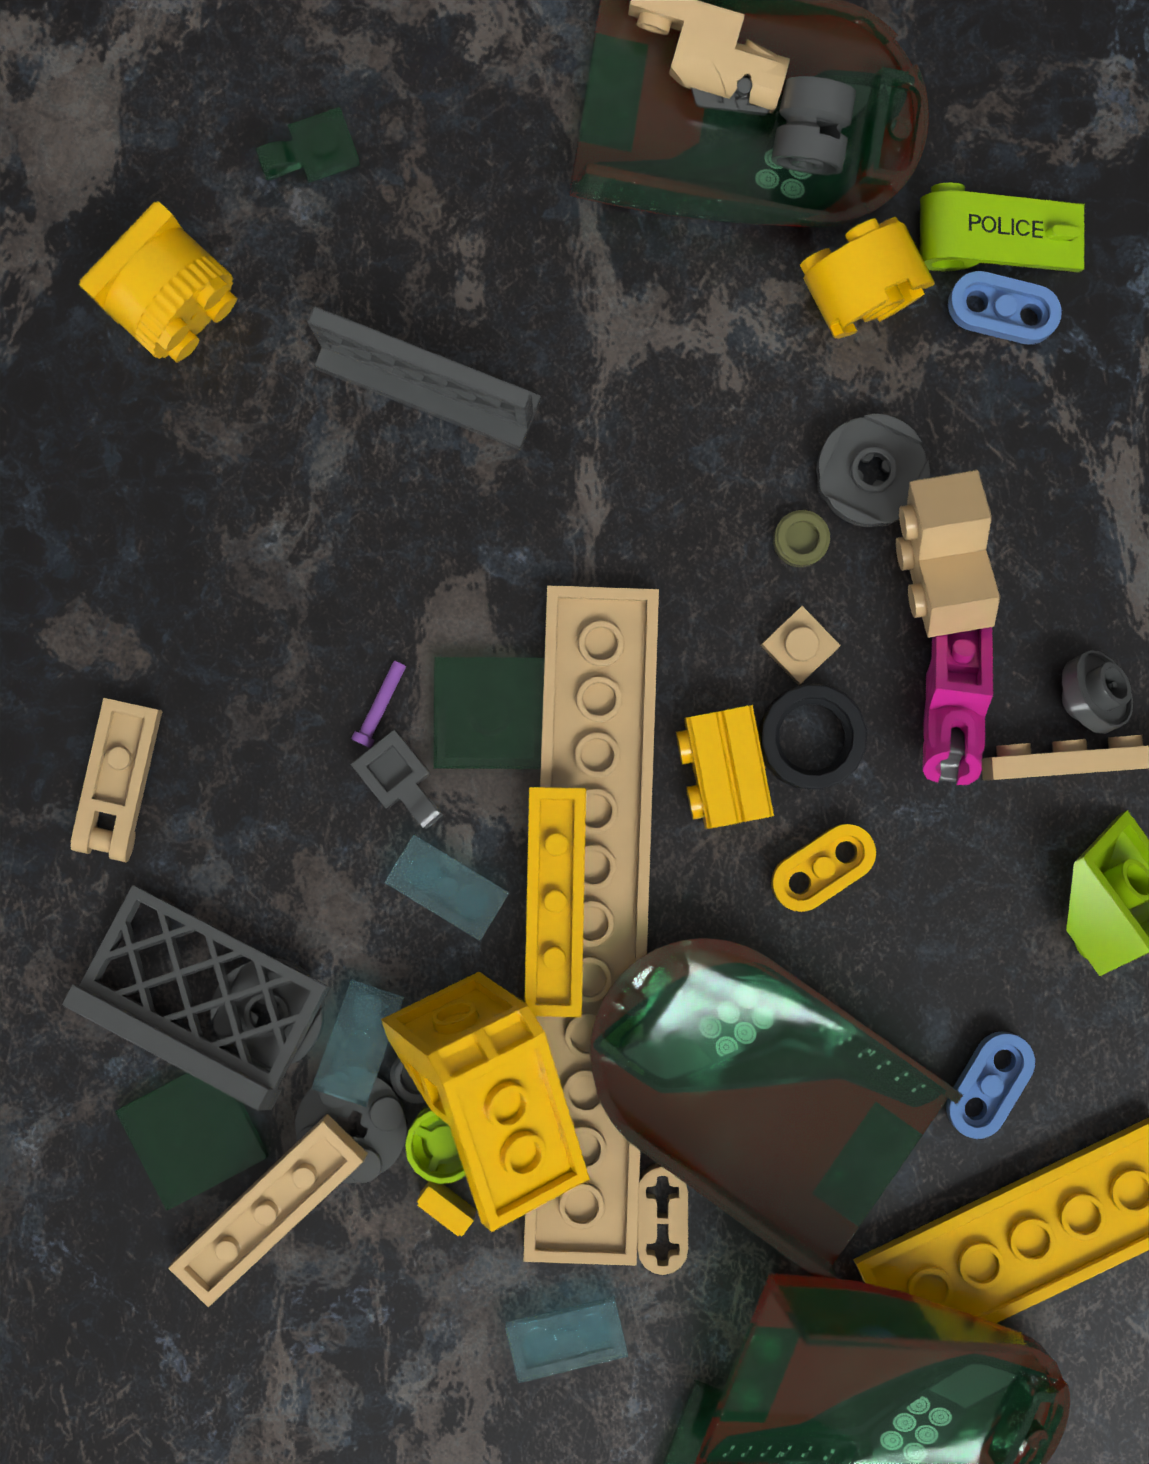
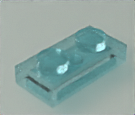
M416 834L412 836L384 882L481 941L510 893Z
M354 980L350 981L313 1082L314 1090L367 1107L389 1045L381 1019L401 1010L404 997Z
M615 1296L509 1321L505 1325L518 1383L628 1357V1349Z

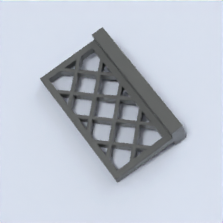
M314 306L308 324L321 346L314 365L317 370L521 451L541 402L540 395Z
M132 885L80 985L71 986L62 1006L256 1110H272L282 1091L278 1087L330 987L159 897ZM143 903L157 910L163 934L136 942L131 921L140 904ZM170 918L185 926L173 930ZM197 931L205 936L211 959L184 968L176 938ZM124 937L126 946L118 948L122 938ZM166 942L174 971L147 980L139 950ZM218 943L233 950V952L221 955ZM129 955L137 984L115 990L100 982L111 960ZM245 956L254 961L260 984L232 994L223 963ZM214 967L222 997L195 1006L186 976ZM266 968L283 977L269 981ZM177 980L185 1010L163 1016L155 1011L149 988ZM294 982L311 991L299 1014L284 1019L280 1018L272 991L273 988ZM139 992L142 1004L128 996ZM263 992L271 1023L243 1032L234 1001ZM225 1005L233 1036L212 1042L203 1037L197 1014ZM187 1018L190 1029L175 1021ZM294 1024L286 1039L283 1027ZM274 1030L280 1053L270 1072L252 1063L246 1039ZM236 1043L239 1056L223 1047Z

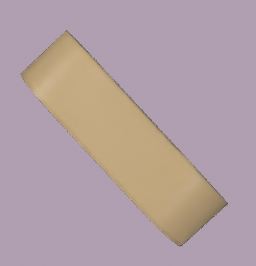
M666 1163L652 1164L644 1169L639 1176L638 1255L646 1269L660 1275L671 1274L681 1268L686 1261L688 1253L687 1185L682 1173ZM667 1176L669 1185L678 1187L677 1193L668 1195L667 1213H657L655 1195L646 1193L647 1187L656 1186L657 1177ZM657 1224H667V1234L670 1243L678 1244L677 1249L668 1251L667 1260H657L655 1251L646 1249L647 1244L656 1243Z

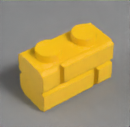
M753 705L685 718L686 730L676 732L681 763L682 765L692 763L696 785L687 787L692 819L703 818L705 829L774 816Z

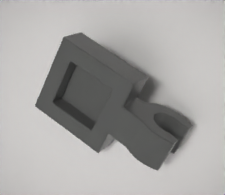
M395 729L351 764L386 809H389L401 800L416 821L425 829H428L444 816L419 786L431 773Z

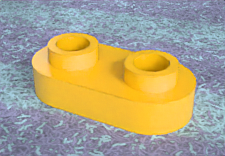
M841 824L830 828L776 866L771 878V887L775 898L784 907L793 911L805 912L818 907L870 871L876 858V847L872 837L867 831L856 825ZM843 841L850 842L855 849L854 857L846 863L840 862L835 854L836 847ZM797 872H803L809 880L808 888L802 893H794L789 887L790 877Z

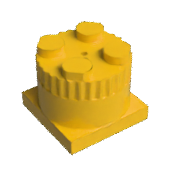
M159 201L154 202L85 274L79 284L115 322L126 329L155 358H165L169 355L176 363L188 357L195 350L200 340L196 335L203 330L211 319L215 323L224 319L231 312L237 301V297L230 292L233 284L232 275L182 229L174 215Z

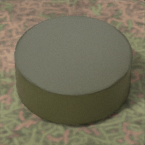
M797 510L787 514L778 523L773 535V545L778 557L793 567H808L815 564L825 555L830 544V532L826 522L818 514L807 510Z

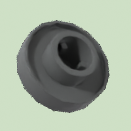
M1090 650L1066 663L1062 671V703L1071 717L1080 721L1083 726L1091 731L1106 734L1129 722L1133 713L1131 685L1124 671L1110 657L1102 652Z

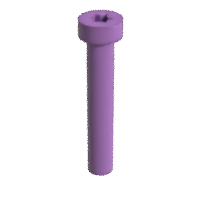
M393 661L360 731H354L352 740L368 748L372 747L375 740L371 738L406 668L405 665Z

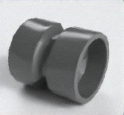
M797 76L786 79L780 106V115L786 119V124L776 129L771 157L772 162L777 166L802 173L818 175L841 173L848 138L841 133V129L851 125L856 90L850 85L827 78Z

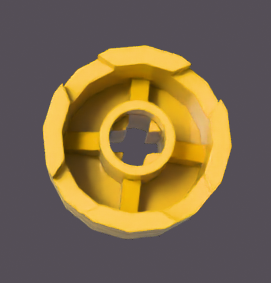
M897 217L890 218L878 224L876 218L863 222L845 234L849 243L834 252H831L830 248L820 250L807 257L800 264L805 274L803 279L834 338L840 339L857 333L853 323L857 320L863 319L864 322H868L877 318L880 322L921 298L925 294L922 288L926 289L935 284L905 224L899 222Z

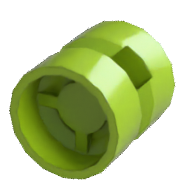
M428 1105L424 1106L408 1131L405 1143L407 1160L413 1170L427 1181L438 1184L456 1182L466 1176L450 1126L431 1111Z

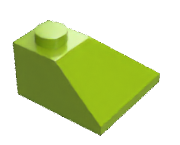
M1128 810L1119 814L1074 862L1066 931L1075 942L1079 953L1090 962L1099 976L1149 953V839Z

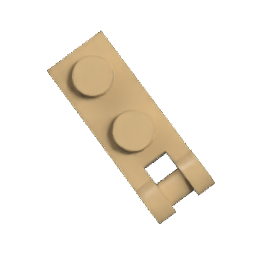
M103 698L71 838L72 851L90 854L93 849L109 853V858L112 860L126 863L129 861L134 847L136 824L162 715L161 710ZM99 812L116 815L113 831L98 828Z

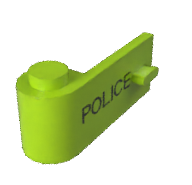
M939 183L931 187V193L920 198V255L928 270L957 271L973 267L979 263L1080 272L1084 270V204L965 191V186L960 183Z

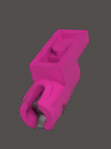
M992 627L932 637V659L926 674V703L923 725V773L928 780L937 783L939 780L957 781L956 785H969L979 779L982 771V753L985 747V716L993 697Z

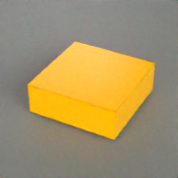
M428 1181L417 1199V1206L457 1236H463L475 1219L477 1210L444 1184Z

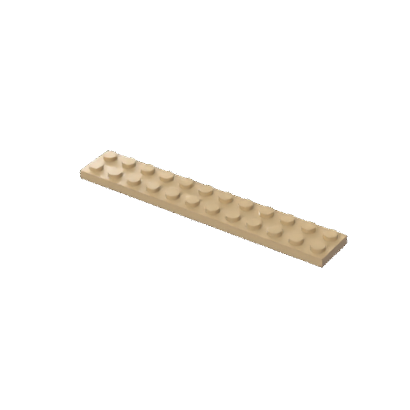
M547 586L540 787L586 788L582 1017H535L546 1034L590 1179L525 1214L523 1262L637 1265L640 1147L619 1129L608 1114L596 1087L592 1069L591 1049L595 1022L605 997L618 978L632 964L647 955L659 589ZM645 1007L619 1025L599 1044L642 1076L643 1070L620 1052L619 1041L633 1025L645 1016ZM645 1020L626 1035L622 1041L621 1048L644 1038Z

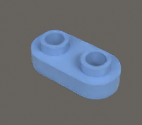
M974 271L964 275L955 284L948 298L949 313L960 327L1030 345L1044 341L1055 331L1061 320L1060 302L1050 289L984 271ZM967 297H980L984 302V311L974 312L970 310L966 302ZM1030 309L1034 311L1038 318L1037 324L1033 326L1025 324L1020 317L1021 310Z
M995 1032L986 1036L976 1048L955 1083L953 1090L948 1095L946 1102V1113L950 1123L963 1135L973 1139L987 1138L995 1134L1005 1122L1035 1068L1033 1050L1024 1039L1010 1032ZM1000 1050H1008L1011 1054V1063L1004 1069H997L994 1065V1056ZM972 1098H980L983 1103L981 1113L975 1117L967 1116L965 1113L967 1101Z

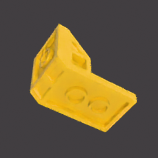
M477 972L381 1019L388 1041L430 1110L450 1126L481 1223L488 1230L493 1232L590 1179L546 1034L526 1003L482 973Z

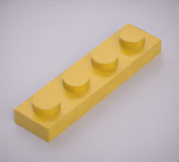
M529 787L525 1003L530 1007L535 1016L582 1017L586 788Z

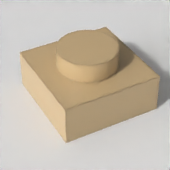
M801 606L760 646L797 685H800L841 645Z

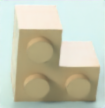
M978 470L911 481L909 483L907 505L899 507V520L903 537L896 538L897 559L901 571L910 570L913 584L908 586L911 612L914 618L922 617L928 638L995 626L1000 595L986 550L992 517Z

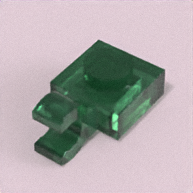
M340 107L289 124L288 127L292 141H276L256 148L266 180L276 179L303 168L308 183L360 165L357 151Z

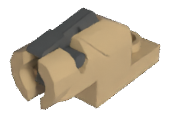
M631 0L628 15L638 18L637 26L663 35H668L670 28L681 31L669 75L683 87L691 89L697 107L763 116L767 115L768 112L773 114L782 91L790 58L777 55L749 39H746L745 45L737 43L744 14L698 0Z

